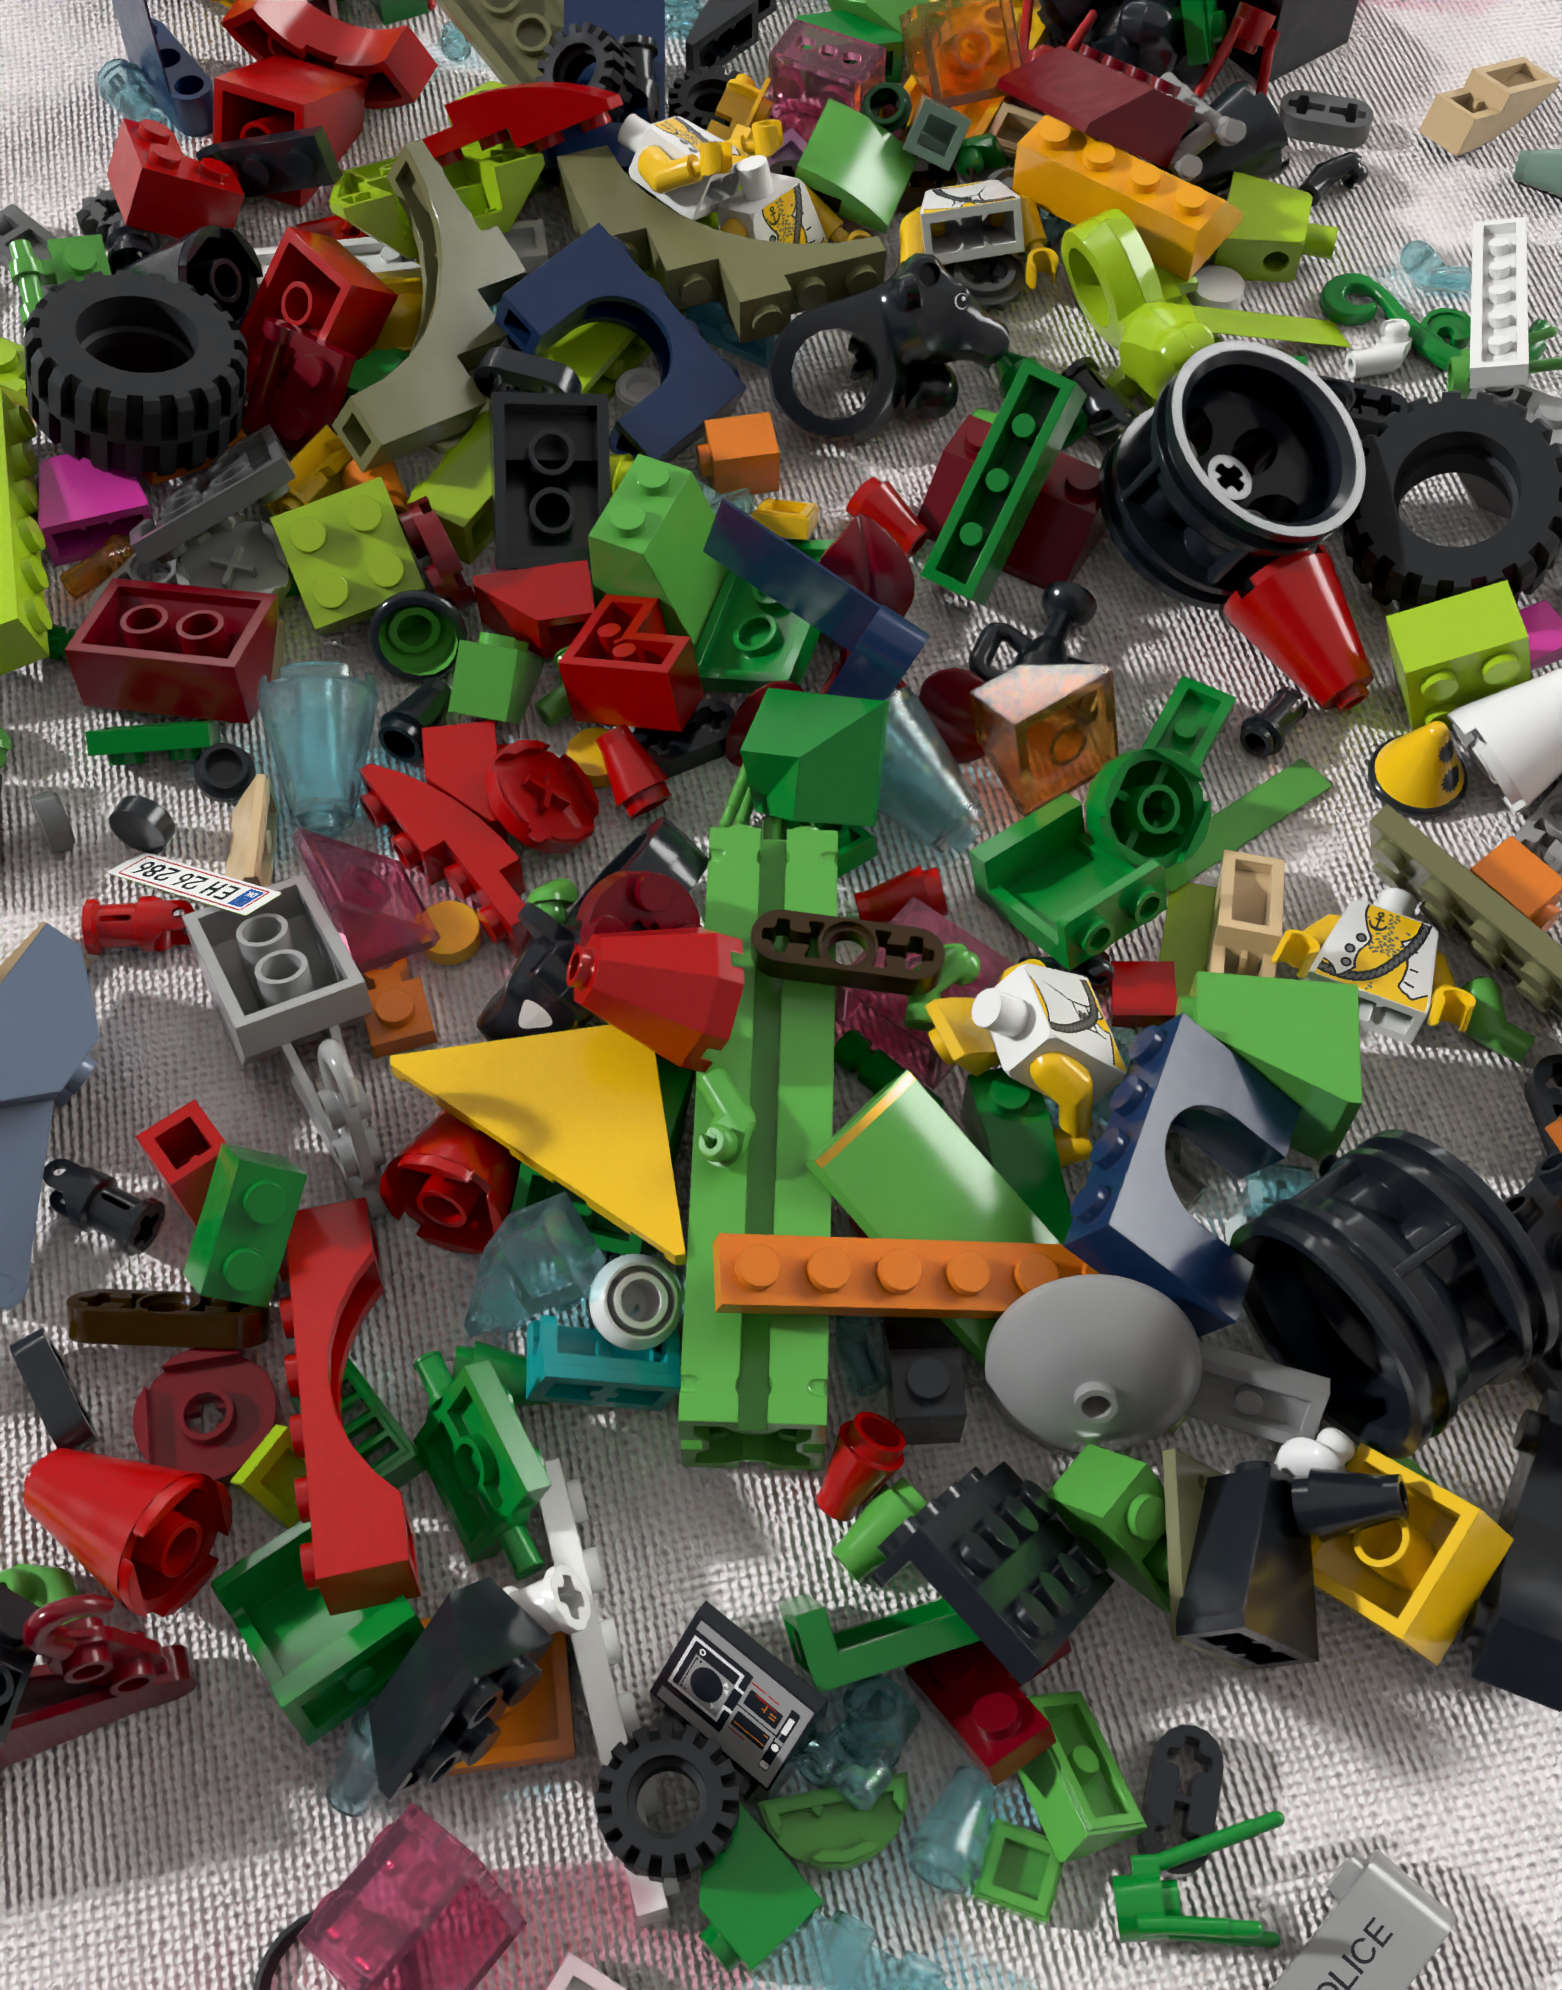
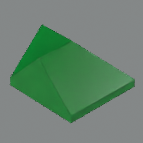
M768 688L740 749L755 811L795 822L876 826L890 701Z

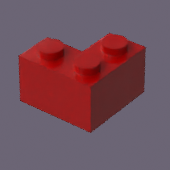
M122 118L107 177L125 225L178 239L207 225L234 229L245 196L234 170L217 159L203 158L202 161L184 157L174 132L160 122L151 119H142L140 122Z
M605 594L558 662L574 721L599 723L605 726L627 724L629 727L682 732L704 696L691 637L667 635L659 598Z

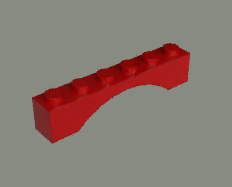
M362 1197L297 1210L279 1269L282 1283L290 1282L291 1296L280 1298L279 1303L285 1336L287 1340L295 1338L296 1354L284 1357L286 1380L291 1397H300L301 1414L289 1417L291 1441L296 1458H305L306 1476L295 1479V1497L300 1520L302 1523L311 1522L312 1542L300 1545V1560L307 1590L319 1588L330 1616L388 1604L401 1594L406 1599L420 1597L421 1590L414 1532L402 1494L375 1473L352 1446L344 1431L341 1418L342 1380L350 1348L366 1315L384 1292L378 1236L367 1199Z

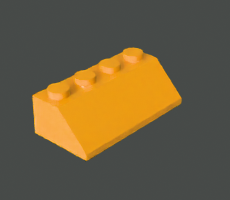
M1045 115L1017 143L1012 185L1013 192L1029 196L1034 200L1037 207L1074 225L1108 209L1121 210L1130 218L1140 234L1152 262L1187 281L1242 221L1243 212L1226 200L1121 151L1106 142L1085 134L1051 116Z

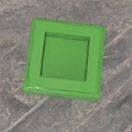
M994 1818L970 1899L1046 1926L1064 1862L1060 1863L1056 1859L1046 1836Z

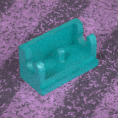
M541 1315L540 1320H531L527 1326L526 1400L662 1411L681 1391L680 1338L677 1328L659 1345L646 1350L632 1351L613 1345L601 1335L598 1329L558 1326L556 1316Z

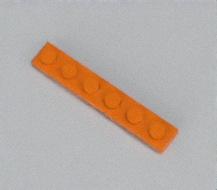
M719 1233L713 1241L715 1313L999 1319L1013 1302L1038 1286L1075 1275L1100 1274L1066 1249L1063 1244Z

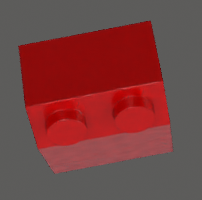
M287 226L240 328L248 348L246 393L250 396L266 338L261 335L266 317H274L291 323L356 356V360H359L376 343L398 295L335 238ZM288 346L268 413L274 417L277 416L295 350Z

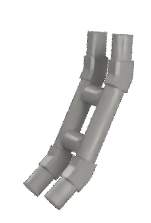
M1167 72L1160 78L1182 88L1177 99L1195 106L1184 134L1196 124L1199 127L1179 142L1168 166V169L1172 171L1174 176L1184 181H1190L1198 176L1203 168L1201 159L1196 155L1215 140L1225 147L1238 144L1246 135V126L1240 120L1221 115L1200 100L1197 94L1192 92L1172 72Z

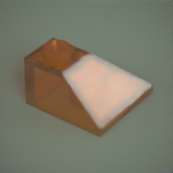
M939 0L915 5L899 16L908 67L922 94L950 108L1010 96V94L996 88V85L1001 76L1023 65L1012 0Z
M1105 664L1018 665L971 691L977 740L1017 811L1024 817L1064 793H1070L1091 781L1105 763L1119 755L1113 671Z

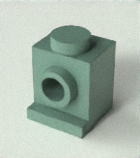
M922 94L905 132L907 139L903 149L949 171L972 121L967 115Z

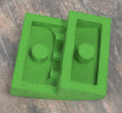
M829 98L800 158L794 178H799L809 188L842 200L838 216L886 234L915 169L918 158L904 150V144L881 125L860 112Z

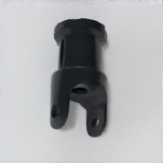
M639 34L619 37L617 41L626 47L630 52L628 56L634 60L636 68L629 72L636 76L635 86H626V90L632 94L629 104L622 100L623 105L619 106L623 113L618 118L614 116L615 122L624 123L629 113L642 108H647L649 123L659 122V86L654 81V59L659 54L658 43L651 37Z
M1082 357L1065 369L1061 376L1077 382L1087 394L1081 407L1088 416L1087 429L1108 450L1121 435L1118 431L1120 423L1129 426L1140 413L1119 388L1110 387L1099 374L1100 367L1092 357Z
M67 1159L53 1160L44 1167L43 1180L48 1186L55 1189L49 1199L51 1208L55 1212L67 1217L70 1225L84 1232L96 1230L118 1241L121 1251L130 1256L143 1253L158 1235L165 1217L163 1202L155 1198L142 1200L118 1188V1182L114 1177L91 1167H82ZM57 1169H65V1172L61 1175L53 1174Z

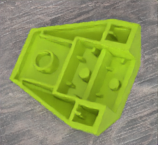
M461 148L465 159L443 167L446 178L464 206L470 210L480 231L498 226L502 234L509 232L545 166L543 154L521 148H489L484 151L481 148ZM398 156L342 170L343 176L334 184L329 200L332 213L394 252L410 260L414 259L415 264H420L418 248L406 212L386 177Z

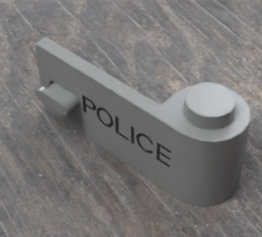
M1378 1849L1372 1852L1367 1859L1354 1850L1344 1860L1326 1885V1888L1337 1896L1330 1906V1914L1269 1990H1406L1444 1942L1455 1923L1456 1917Z

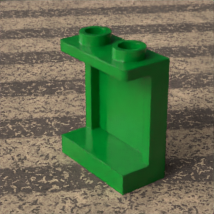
M1064 793L969 851L976 896L1069 971L1089 958L1101 954L1110 945L1141 925L1151 922L1160 913L1167 910L1164 866L1155 859H1151L1135 869L1129 863L1099 849L1091 835L1085 832L1082 803L1068 793Z
M299 1520L294 1526L251 1555L237 1561L230 1569L212 1580L210 1586L232 1618L269 1681V1688L281 1709L306 1744L310 1746L381 1694L425 1628L403 1594L388 1604L330 1616L320 1589L307 1590L304 1582L300 1560V1545L312 1542L311 1522L302 1523Z
M803 1594L778 1602L798 1675L819 1693L980 1641V1638L941 1595L937 1599L832 1632L825 1606L809 1595Z

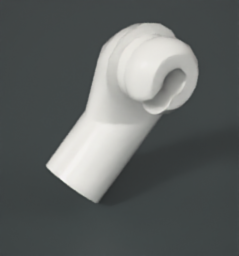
M1404 319L1386 320L1380 327L1381 338L1377 340L1374 348L1348 352L1345 361L1348 377L1353 379L1389 373L1398 369L1412 346V338L1408 337L1410 331L1409 323Z
M1332 1427L1325 1428L1318 1434L1316 1441L1305 1437L1287 1440L1279 1449L1274 1464L1278 1465L1280 1471L1293 1478L1308 1476L1311 1468L1346 1471L1345 1464L1354 1457L1355 1447L1351 1439L1342 1431Z

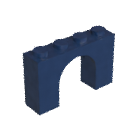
M599 222L502 295L494 321L524 353L540 356L574 329L594 322H608L623 326L636 333L651 348L659 365L660 386L616 420L609 435V448L614 454H631L634 459L638 454L670 463L705 434L704 420L725 418L732 413L747 388L741 381L736 368L729 361L721 359L704 340L703 333L697 324L691 319L684 318L668 300L662 285L654 278L648 277L632 260L625 244L619 238L611 236Z
M1181 1013L1159 1027L1155 1025L1148 1026L1132 1042L1128 1051V1057L1131 1059L1124 1081L1117 1087L1110 1099L1109 1106L1113 1111L1104 1134L1097 1140L1090 1154V1160L1093 1162L1087 1182L1071 1205L1070 1215L1073 1217L1063 1246L1100 1274L1120 1276L1141 1282L1170 1298L1186 1314L1199 1338L1237 1323L1254 1265L1202 1226L1181 1203L1172 1186L1166 1166L1165 1142L1168 1130L1186 1137L1238 1179H1242L1286 1158L1301 1106L1185 1013Z

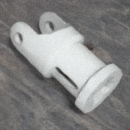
M558 1564L548 1568L542 1580L521 1589L514 1586L502 1588L550 1635L559 1631H563L566 1634L582 1631L586 1628L587 1621L591 1616L590 1600L586 1587L578 1578L574 1569L566 1564Z

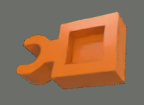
M400 944L392 945L395 961L387 969L379 970L374 968L368 952L360 953L358 962L362 977L366 985L371 989L368 990L373 1012L365 1023L375 1059L438 1042L421 978L408 980L410 967L406 952Z

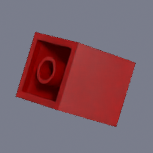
M281 54L214 77L213 144L323 126L336 160L339 162L363 131L366 80ZM235 163L227 164L234 170L236 176H240ZM319 187L262 196L301 208L307 204Z

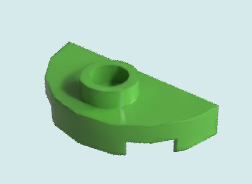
M908 1771L757 1802V1808L768 1836L790 1859L816 1871H849L876 1859L896 1837L908 1806Z

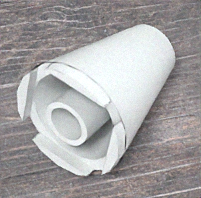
M1562 668L1458 707L1447 714L1448 718L1454 723L1452 727L1478 768L1485 778L1489 777L1493 784L1498 783L1501 790L1497 794L1515 815L1526 809L1562 773Z

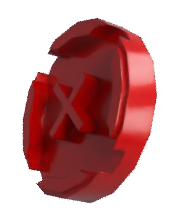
M518 740L504 747L493 758L485 773V792L495 816L511 835L527 847L546 854H567L579 847L592 835L596 827L594 826V818L599 814V801L590 779L572 758L565 753L559 758L554 753L547 751L551 745L539 740Z

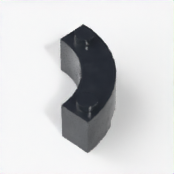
M1547 1388L1538 1410L1534 1411L1527 1408L1523 1412L1514 1435L1513 1449L1520 1451L1521 1454L1498 1525L1514 1541L1480 1595V1600L1476 1599L1473 1609L1466 1618L1462 1632V1642L1473 1646L1472 1678L1561 1712L1562 1393Z

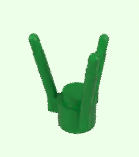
M1272 1811L1253 1819L1250 1818L1159 1853L1130 1855L1132 1874L1113 1876L1120 1943L1174 1940L1241 1947L1277 1948L1281 1942L1280 1936L1276 1932L1264 1931V1927L1259 1921L1181 1916L1177 1879L1161 1880L1160 1872L1278 1828L1285 1822L1283 1813Z

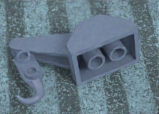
M47 922L0 983V1313L12 1309L23 1300L27 1293L29 1267L54 1103L63 1108L71 1096L75 1095L98 1063V1061L88 1056V1053L99 1040L100 1033L82 947Z

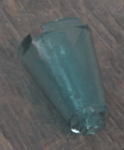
M311 661L289 664L279 668V679L268 683L266 675L259 679L257 702L292 824L304 830L305 835L310 838H336L342 834L343 829L350 827L355 820L362 786L359 769L364 767L367 761L379 703V685L374 676L365 672L366 682L352 677L350 665L342 663Z
M908 686L905 689L902 687L885 700L890 701L877 812L940 854H943L950 847L958 854H961L986 830L978 822L986 811L917 694H914Z

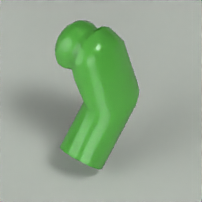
M717 1068L705 1074L697 1083V1090L714 1114L706 1135L699 1134L697 1147L700 1155L705 1160H708L711 1165L728 1167L738 1162L745 1155L756 1126V1115L724 1068Z

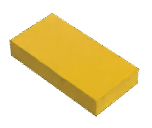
M767 498L752 512L751 517L780 537L807 540L817 527L819 506H816V503Z

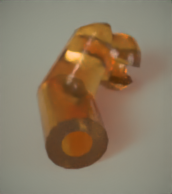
M124 534L110 536L104 542L102 549L62 573L60 580L68 593L77 600L105 582L135 553L130 544V537Z

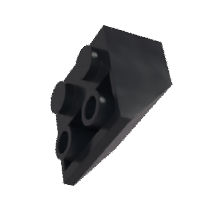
M490 1577L448 1594L368 1711L378 1789L389 1800L419 1784H422L426 1789L432 1788L449 1773L455 1764L464 1761L468 1766L479 1761L499 1738L502 1729L496 1722L506 1707H513L524 1699L542 1676L543 1670L537 1666V1663L554 1638Z

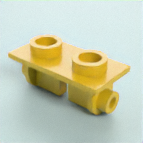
M737 74L735 79H730L715 111V116L730 122V125L727 127L711 119L706 131L726 141L731 138L737 123L752 129L753 123L768 120L774 102L767 99L771 78L766 77L761 90L754 87L755 82L753 79L745 74Z
M325 425L290 461L296 476L295 479L288 482L290 489L279 499L264 505L273 516L341 492L344 489L341 480L342 472L346 465L353 460V457L340 437L328 425Z

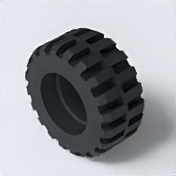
M117 270L115 275H103L99 271L86 274L83 280L79 282L72 278L61 283L55 289V293L49 291L29 314L24 336L25 382L28 409L32 418L39 425V429L55 445L61 443V448L64 452L78 461L84 457L91 460V464L95 468L108 472L111 468L125 470V475L142 477V472H156L157 476L173 475L177 468L185 467L187 471L202 466L206 462V457L213 460L228 448V444L240 432L242 419L244 418L248 366L246 340L227 311L222 312L220 304L208 294L203 296L197 294L194 286L180 280L175 284L166 281L164 275L150 272L148 276L133 275V270Z
M1460 390L1442 392V400L1429 404L1428 398L1425 396L1409 402L1407 414L1403 417L1398 412H1391L1379 422L1378 437L1374 434L1365 436L1361 442L1366 465L1364 490L1357 508L1342 524L1343 543L1346 556L1353 558L1352 571L1361 584L1372 583V597L1383 606H1387L1392 600L1400 603L1399 612L1505 580H1508L1515 602L1518 604L1521 592L1525 595H1532L1543 583L1546 570L1553 569L1562 548V444L1556 442L1550 445L1553 430L1541 418H1536L1532 423L1526 420L1527 407L1513 400L1509 401L1506 407L1495 404L1496 394L1478 391L1476 399H1460ZM1445 473H1466L1481 477L1497 487L1511 506V518L1501 531L1485 541L1463 547H1446L1430 543L1414 534L1400 518L1399 504L1407 492L1425 479Z

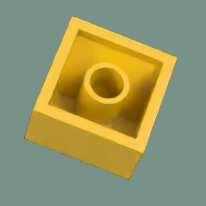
M1360 1443L1354 1457L1346 1465V1471L1378 1475L1401 1474L1408 1496L1409 1517L1406 1520L1390 1521L1322 1543L1318 1536H1311L1314 1586L1383 1633L1438 1666L1473 1609L1476 1599H1479L1514 1539L1480 1508L1369 1446Z

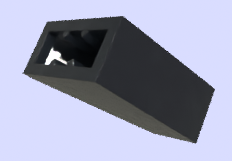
M1267 1461L1242 1462L1234 1467L1235 1473L1208 1477L1184 1595L1180 1598L1178 1607L1176 1637L1187 1640L1252 1670L1319 1662L1311 1536L1303 1537L1296 1524L1292 1505L1293 1477L1280 1471L1278 1465Z

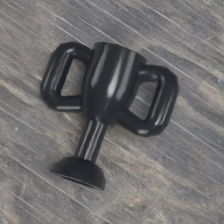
M1056 581L1050 583L1044 589L1041 604L1049 619L1043 635L1032 640L1009 624L990 623L980 632L969 656V671L980 677L988 686L1000 689L998 699L1001 706L1007 713L1017 719L1040 723L1047 721L1054 714L1070 725L1086 726L1097 717L1108 690V678L1099 666L1067 656L1064 643L1070 629L1086 625L1092 620L1097 611V603L1094 596L1081 585L1069 581ZM1001 642H1006L1018 653L1009 669L1004 671L990 668ZM1067 676L1082 677L1086 680L1075 707L1062 696Z

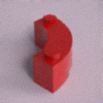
M236 0L221 21V25L258 61L281 54L366 80L364 108L388 109L416 102L438 66L408 24L392 29L362 28L331 17L306 0Z

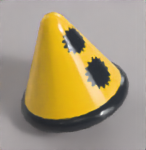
M1433 721L1405 735L1388 739L1379 745L1371 755L1368 763L1367 777L1370 788L1375 796L1384 805L1388 804L1398 813L1409 817L1433 818L1444 815L1459 805L1465 797L1468 788V773L1465 764L1457 753L1448 726L1441 721Z

